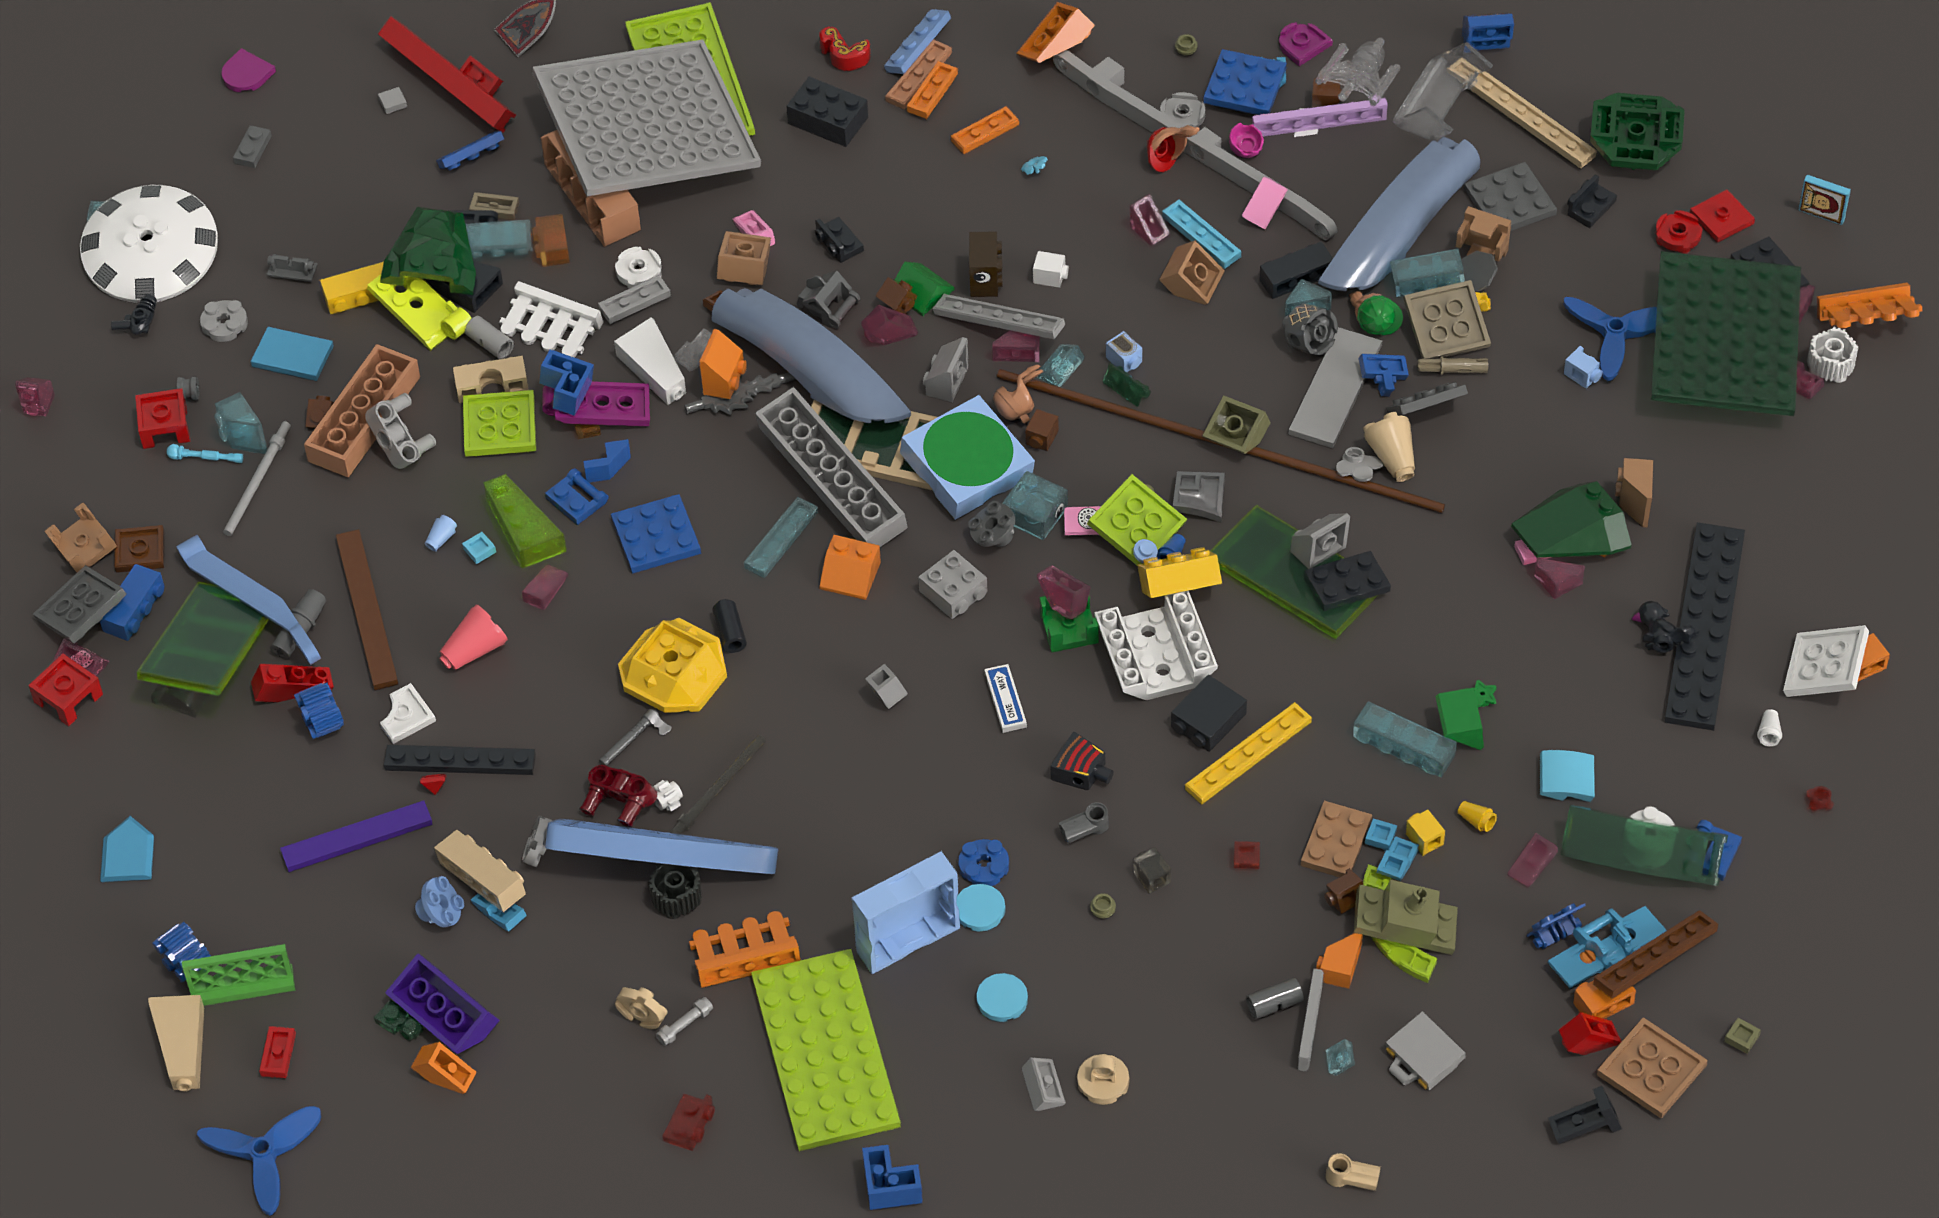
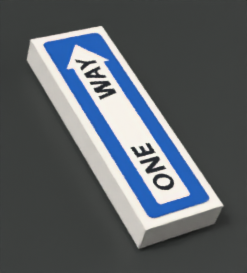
M1009 665L984 669L1002 732L1027 728V722Z

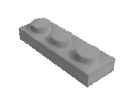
M658 275L598 303V306L608 323L612 324L670 297L671 293L665 282Z

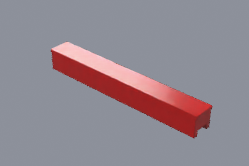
M390 17L378 33V35L497 130L504 133L506 123L511 117H516L515 113L398 20Z

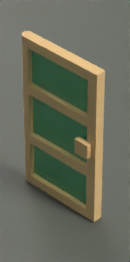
M816 400L813 401L812 409L872 477L932 490L930 485L919 477L900 454L903 436L937 417L911 411L910 417L896 422L885 423L884 420H872L871 423H866L848 418Z

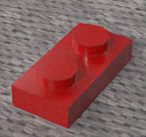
M471 55L460 68L463 73L492 96L503 83L498 76Z
M269 1026L259 1070L261 1076L287 1078L296 1036L295 1028Z

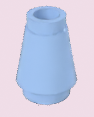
M445 515L436 518L424 544L430 550L436 552L438 548L456 533L455 528L457 524Z

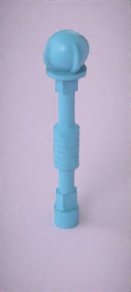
M171 444L166 451L167 456L171 459L181 460L183 457L192 456L201 457L205 460L218 461V459H223L236 463L243 462V454L241 453L222 454L218 451L209 450L191 451L184 449L182 445L179 447L176 444Z

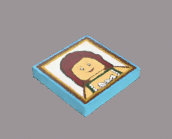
M1806 175L1799 211L1842 225L1845 220L1851 189Z

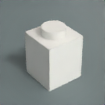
M1038 251L1033 266V283L1060 288L1062 280L1067 279L1069 266L1065 265V255Z

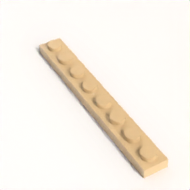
M1461 56L1448 66L1447 73L1579 168L1584 167L1596 157L1597 150L1465 56Z

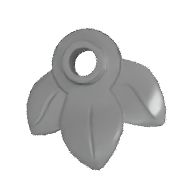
M1350 447L1346 449L1342 460L1337 463L1336 470L1338 475L1342 477L1352 475L1357 481L1367 482L1373 477L1372 469L1383 467V463L1375 456L1365 455L1361 448Z

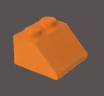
M714 329L699 361L703 395L731 399L734 390L737 391L741 374H744L746 371L747 362L743 358V350L722 332Z
M833 535L825 556L820 589L866 600L881 563L880 545Z

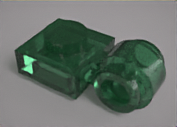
M391 999L374 1016L376 1024L394 1035L399 1031L408 1041L416 1039L423 1032L424 1026Z

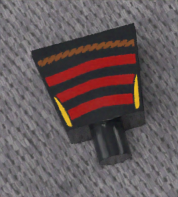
M1074 731L1050 766L1051 780L1083 790H1089L1096 779L1109 784L1114 774L1113 770L1105 767L1104 750Z

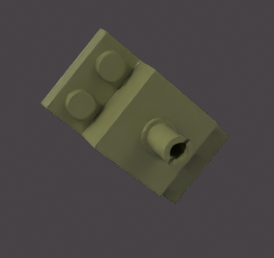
M1390 880L1385 890L1359 885L1356 894L1354 933L1452 955L1455 951L1458 907L1439 903L1440 891L1395 880Z

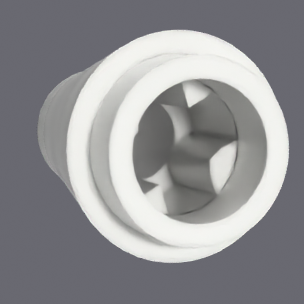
M1772 709L1766 710L1763 713L1757 733L1758 739L1765 746H1775L1782 739L1778 712Z

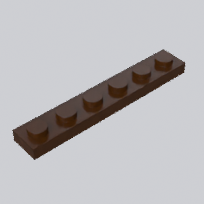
M1699 910L1595 976L1593 985L1613 999L1717 932L1718 923Z

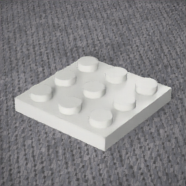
M1866 625L1797 633L1783 689L1785 695L1791 697L1856 690L1869 634Z

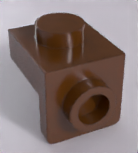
M318 395L316 399H308L305 427L316 428L334 403L330 401V397Z

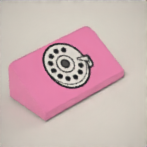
M1101 506L1066 507L1064 509L1065 535H1099L1087 525V522Z

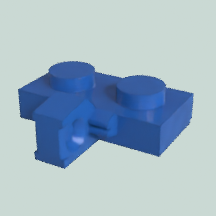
M1361 354L1358 358L1362 378L1374 379V382L1379 384L1378 388L1381 396L1390 397V394L1395 390L1394 384L1396 380H1406L1409 376L1405 356Z

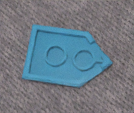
M131 816L103 839L101 882L149 880L152 878L154 835Z

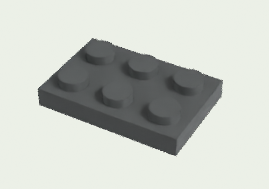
M1457 382L1444 383L1436 386V391L1431 389L1414 393L1415 398L1410 396L1392 400L1393 405L1386 407L1388 413L1396 412L1397 415H1404L1468 394L1466 385H1457Z

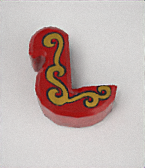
M825 27L820 31V49L823 54L830 52L831 63L837 69L845 71L859 69L870 60L869 40H864L853 44L852 47H848L837 28Z

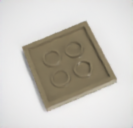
M1471 280L1404 295L1403 300L1422 359H1440V356L1444 358L1490 347L1491 341Z

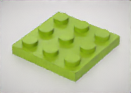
M534 390L463 395L465 457L536 451Z
M1131 474L1088 520L1087 525L1137 565L1142 563L1135 558L1133 548L1139 540L1146 539L1152 541L1158 550L1186 523L1187 518Z

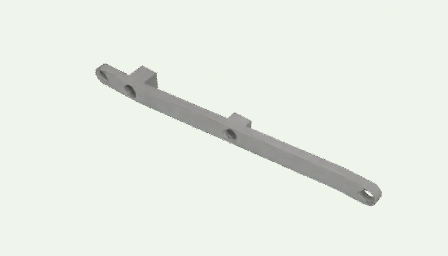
M1068 50L1060 52L1053 57L1054 64L1060 72L1098 100L1153 133L1161 127H1184V125L1122 89L1120 86L1124 84V68L1110 57L1104 59L1094 68H1091ZM1206 127L1201 129L1196 135L1187 137V144L1183 152L1252 194L1255 193L1263 177L1269 178L1221 149V138ZM1289 189L1287 190L1277 209L1301 223L1323 240H1328L1337 233V226L1329 216Z

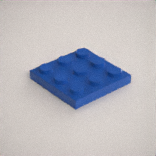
M1222 49L1206 89L1204 103L1257 115L1270 114L1285 74L1287 63Z
M680 494L611 514L612 522L632 574L701 554L700 545Z

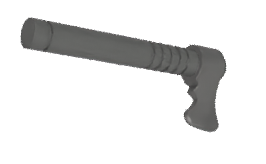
M649 709L642 716V719L599 759L601 765L607 766L649 725L658 728L659 735L661 736L670 732L672 727L660 719L655 709Z

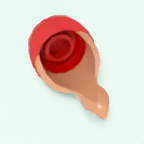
M1189 125L1180 128L1161 127L1154 131L1147 140L1148 160L1151 167L1158 172L1168 171L1183 152L1187 144V137L1196 135L1199 132V127Z

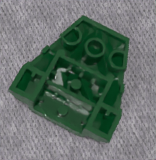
M417 207L384 260L380 283L404 286L405 276L447 281L450 282V292L473 295L476 270L463 213Z

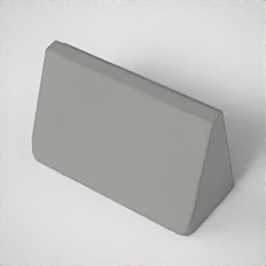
M1030 1057L1023 1065L1022 1072L1034 1111L1063 1106L1065 1100L1053 1059Z

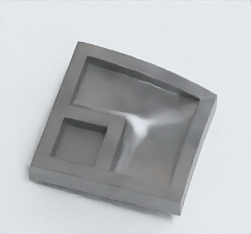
M1177 471L1173 508L1179 513L1197 515L1216 522H1222L1225 473Z

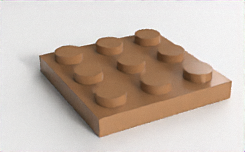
M1643 1017L1599 1067L1597 1076L1659 1118H1662L1707 1066L1708 1060Z

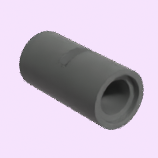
M1294 977L1246 995L1248 1009L1255 1020L1277 1012L1278 1009L1282 1010L1304 1001L1302 989Z

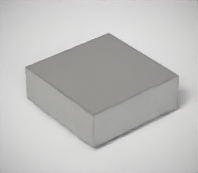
M399 87L378 94L386 114L407 107V102Z

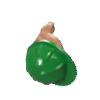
M1360 291L1349 295L1351 304L1355 307L1356 319L1361 328L1366 332L1375 335H1388L1397 331L1402 325V310L1391 299L1376 293L1363 296Z

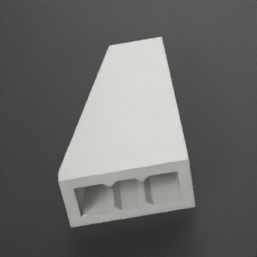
M649 318L614 341L616 356L644 383L649 384V388L667 405L675 400H679L686 394L684 377L654 319Z

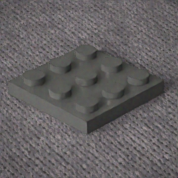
M1526 162L1464 183V190L1478 210L1511 220L1510 231L1557 214L1556 206Z
M85 565L37 609L33 615L37 621L74 644L92 626L101 621L107 612L118 605L127 594L122 587Z

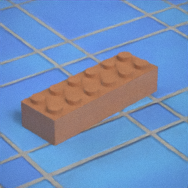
M376 344L304 443L308 462L349 478L376 440L365 419L367 410L381 401H390L403 393L409 394L420 378L417 359Z

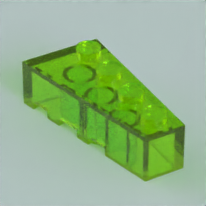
M506 474L484 482L486 499L522 568L566 552L564 534Z

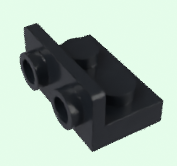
M1596 174L1590 180H1585L1581 189L1577 193H1573L1567 202V205H1569L1567 216L1588 228H1591L1617 200L1616 194L1598 184L1599 176Z
M840 217L825 224L820 218L815 220L816 230H814L817 240L823 242L827 246L832 257L835 256L840 263L864 251V245Z

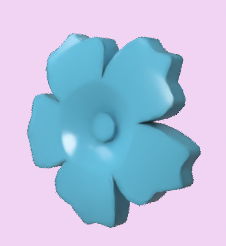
M1044 156L1032 158L1022 166L1021 170L1022 172L1025 171L1027 175L1032 174L1034 170L1036 173H1039V169H1043L1046 166L1045 162L1048 159Z

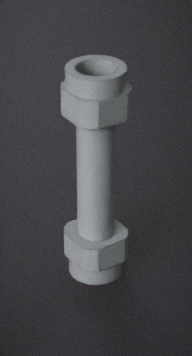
M706 997L698 999L693 1003L694 1008L671 1026L665 1025L659 1029L660 1031L656 1033L659 1042L664 1046L676 1040L675 1035L699 1016L702 1018L707 1016L713 1010L710 1001Z

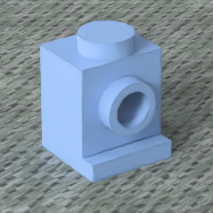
M1579 346L1566 359L1564 375L1587 388L1601 378L1602 371L1599 369L1600 363L1592 356L1583 352L1584 348Z

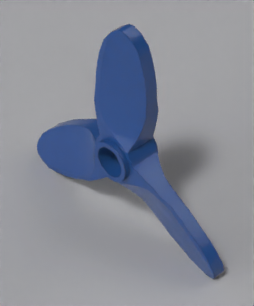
M1565 297L1563 305L1571 314L1604 336L1605 339L1600 353V370L1602 371V377L1607 381L1613 380L1621 369L1626 338L1642 337L1656 332L1670 324L1674 315V311L1668 307H1650L1633 311L1619 318L1607 315L1593 305L1577 298Z
M315 1106L299 1109L277 1122L264 1137L255 1138L229 1129L214 1127L202 1128L197 1131V1135L203 1144L214 1150L253 1162V1184L257 1201L265 1214L273 1215L280 1201V1178L275 1163L276 1157L291 1150L311 1134L320 1122L321 1111ZM267 1150L265 1153L259 1154L260 1151Z

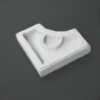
M410 683L389 694L392 710L380 722V725L390 741L395 744L434 723L436 719Z

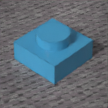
M1373 819L1365 838V844L1389 850L1397 832V825Z

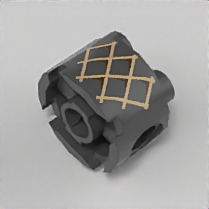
M1306 303L1295 307L1282 322L1289 346L1310 354L1321 355L1327 352L1335 342V339H1333L1334 333L1338 332L1337 319L1331 311Z

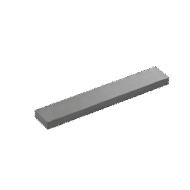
M943 294L933 307L935 315L1055 339L1065 326L1064 318Z

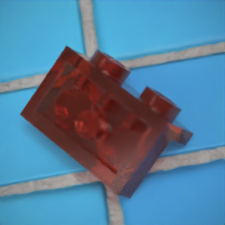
M684 1093L663 1135V1141L693 1151L696 1143H700L703 1139L706 1122L711 1121L714 1116L715 1106H713L712 1096L706 1094L704 1100Z

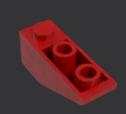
M259 664L251 681L255 701L282 702L295 699L294 694L320 683H328L331 690L334 687L329 667Z

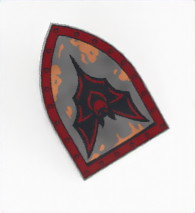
M556 0L530 1L516 9L494 30L519 57L547 30L555 12Z

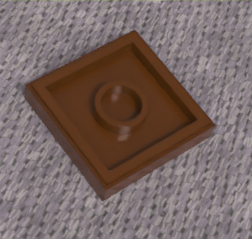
M163 525L115 529V544L118 546L115 548L116 573L131 571L135 564L149 569L164 568Z

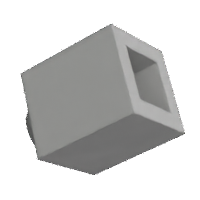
M885 664L865 678L877 697L888 709L908 694L898 678Z

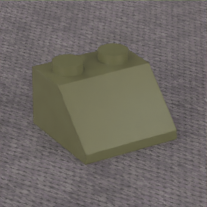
M1223 395L1202 436L1205 439L1246 454L1261 442L1270 425V421L1265 411Z

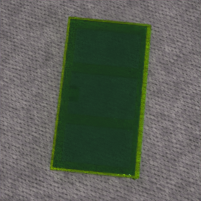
M1258 505L1254 506L1210 550V552L1217 555L1219 569L1334 639H1337L1377 596L1323 611L1304 578V570L1308 568L1290 552L1292 536L1298 529ZM1336 553L1328 559L1324 560L1323 562L1317 564L1316 566L1337 561L1345 557Z
M198 582L138 669L137 680L219 696L269 619L218 586Z

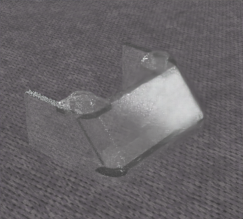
M1468 42L1437 55L1422 72L1395 115L1393 123L1400 129L1428 140H1439L1453 131L1443 119L1460 92L1473 88L1478 81L1477 76L1491 69L1493 65Z

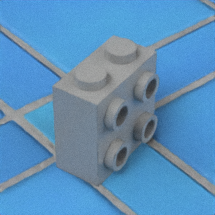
M955 550L918 577L919 591L951 619L955 618L958 614H963L971 604L981 600L988 592L987 577Z

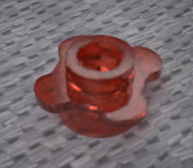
M1818 786L1807 791L1806 796L1810 800L1809 808L1811 810L1817 811L1824 808L1831 810L1834 803L1831 801L1830 789Z

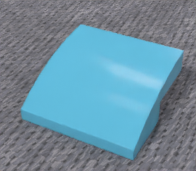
M1565 750L1541 751L1540 795L1561 801L1569 796L1591 802L1595 797L1594 755Z

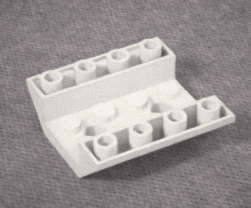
M1189 591L1165 595L1164 607L1124 617L1121 616L1118 607L1094 612L1124 693L1144 700H1150L1194 689L1208 674L1211 675L1218 669ZM1145 631H1151L1155 635L1152 637H1145L1144 635H1142V633ZM1160 669H1165L1169 671V674L1162 676L1156 672Z

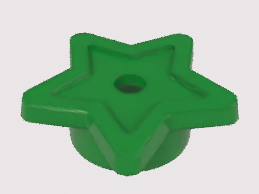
M1480 680L1476 681L1474 692L1478 707L1496 704V699L1493 695L1497 689L1496 685H1485Z

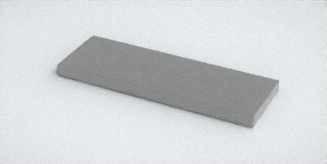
M1339 327L1338 332L1333 337L1335 342L1326 352L1289 428V435L1330 448H1334L1366 378H1362L1359 356L1361 354H1378L1382 347V340Z

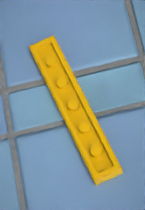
M1294 702L1187 782L1185 790L1202 805L1312 722V717Z

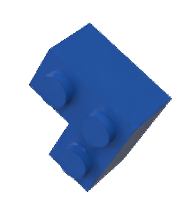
M551 349L548 351L541 365L539 384L555 389L554 409L575 416L592 383L594 364Z
M889 1145L862 1148L870 1210L923 1203L918 1164L892 1168Z

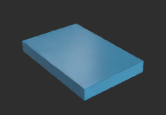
M267 327L251 360V365L260 369L317 381L334 347L333 341Z

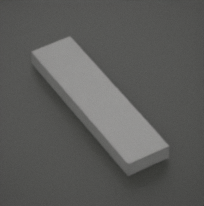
M1320 969L1313 970L1299 1053L1298 1070L1306 1072L1309 1070L1323 986L1324 972Z

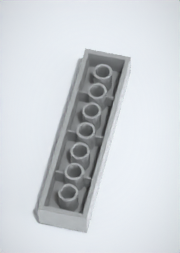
M794 387L755 413L761 431L856 540L880 545L881 547L908 528L904 512Z

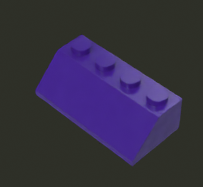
M417 953L385 992V994L456 1054L482 1042L500 1021L419 953Z

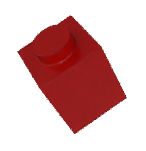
M1582 1012L1559 1029L1563 1046L1569 1052L1581 1055L1614 1047L1622 1042L1612 1021Z

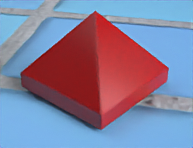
M445 773L425 775L421 777L420 783L436 795L447 776Z

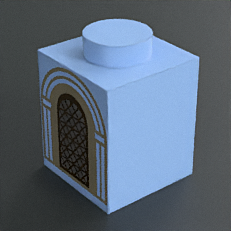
M1123 331L1106 342V358L1125 374L1131 369H1136L1142 363V347Z

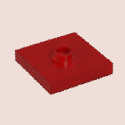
M1728 190L1690 208V213L1697 217L1698 223L1717 243L1753 225L1755 222V218Z

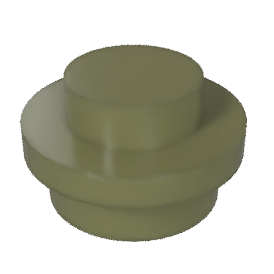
M1188 34L1181 35L1175 43L1176 51L1182 55L1195 53L1198 46L1195 38Z
M1098 894L1091 901L1090 909L1094 916L1108 918L1114 914L1116 903L1110 895Z

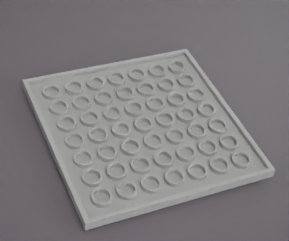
M704 40L533 67L532 74L586 196L760 167L761 159Z

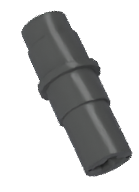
M308 589L296 607L290 610L306 634L309 629L314 628L315 620L327 601L320 592L314 589ZM282 628L270 648L277 656L289 659L297 644L290 632Z

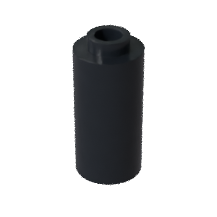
M722 599L713 606L712 611L723 650L727 653H736L746 647V638L736 603L732 600Z

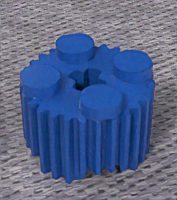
M320 683L294 694L312 739L341 729L340 727L344 725L341 712L336 705L328 683Z
M185 922L180 925H174L152 942L157 952L164 954V958L161 959L163 964L170 972L174 970V973L182 983L186 981L182 961L211 957L203 943L200 944L192 934L193 930ZM195 968L192 970L199 972L202 968Z

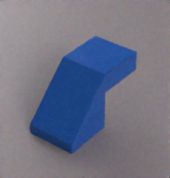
M628 439L605 443L607 458L584 461L586 480L589 483L610 480L631 458Z

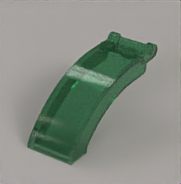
M1570 805L1561 855L1633 872L1719 886L1720 878L1718 873L1724 843H1727L1728 835ZM1708 840L1714 841L1708 875L1702 874Z

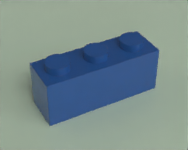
M138 564L134 565L120 586L127 595L121 599L118 605L107 612L100 621L103 632L129 641L133 633L138 631L141 621L145 615L150 613L153 603L163 594L165 588L160 572Z

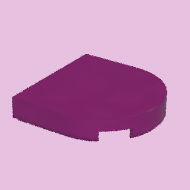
M1297 22L1291 23L1281 30L1279 36L1281 51L1298 66L1303 65L1332 46L1333 43L1329 36L1311 23H1308V25L1297 24Z
M241 48L223 66L222 78L225 86L232 91L241 92V90L249 89L253 91L262 86L276 72V68L274 65Z

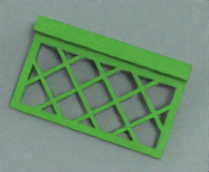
M285 944L182 961V968L190 994L200 995L204 1006L295 991L293 967L290 964ZM274 955H280L276 959L270 957ZM250 959L253 960L251 963H248V962H245V961H244V960H250ZM261 963L268 964L265 968L259 966ZM219 964H228L225 967L218 966ZM236 967H238V968H241L242 970H241L240 972H238V971H234L233 969H235ZM195 968H202L199 972L192 970ZM210 971L217 973L214 976L208 975Z

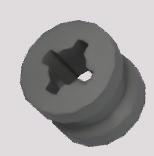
M192 376L190 379L178 377L177 389H183L185 399L191 397L193 400H198V377Z

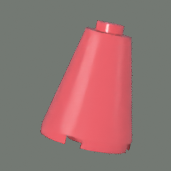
M476 604L470 609L440 650L442 656L439 659L447 669L452 667L456 670L500 647L508 639L502 629L493 623L490 615Z

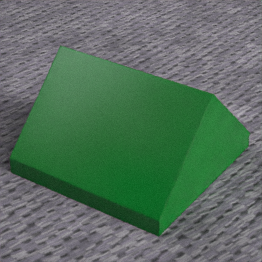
M904 262L895 278L896 281L900 282L903 280L913 287L911 291L918 296L912 309L921 316L928 313L943 294L949 295L955 290L954 286L921 263Z
M1474 688L1437 694L1435 697L1444 737L1479 750L1483 749V728Z

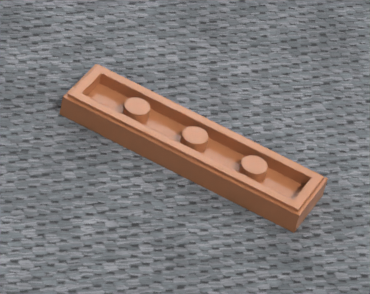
M933 39L885 96L886 102L905 110L938 61L944 63L952 54V47Z

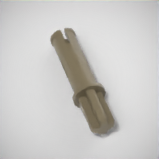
M1440 356V359H1419L1417 369L1419 372H1440V375H1443V373H1488V359H1454Z

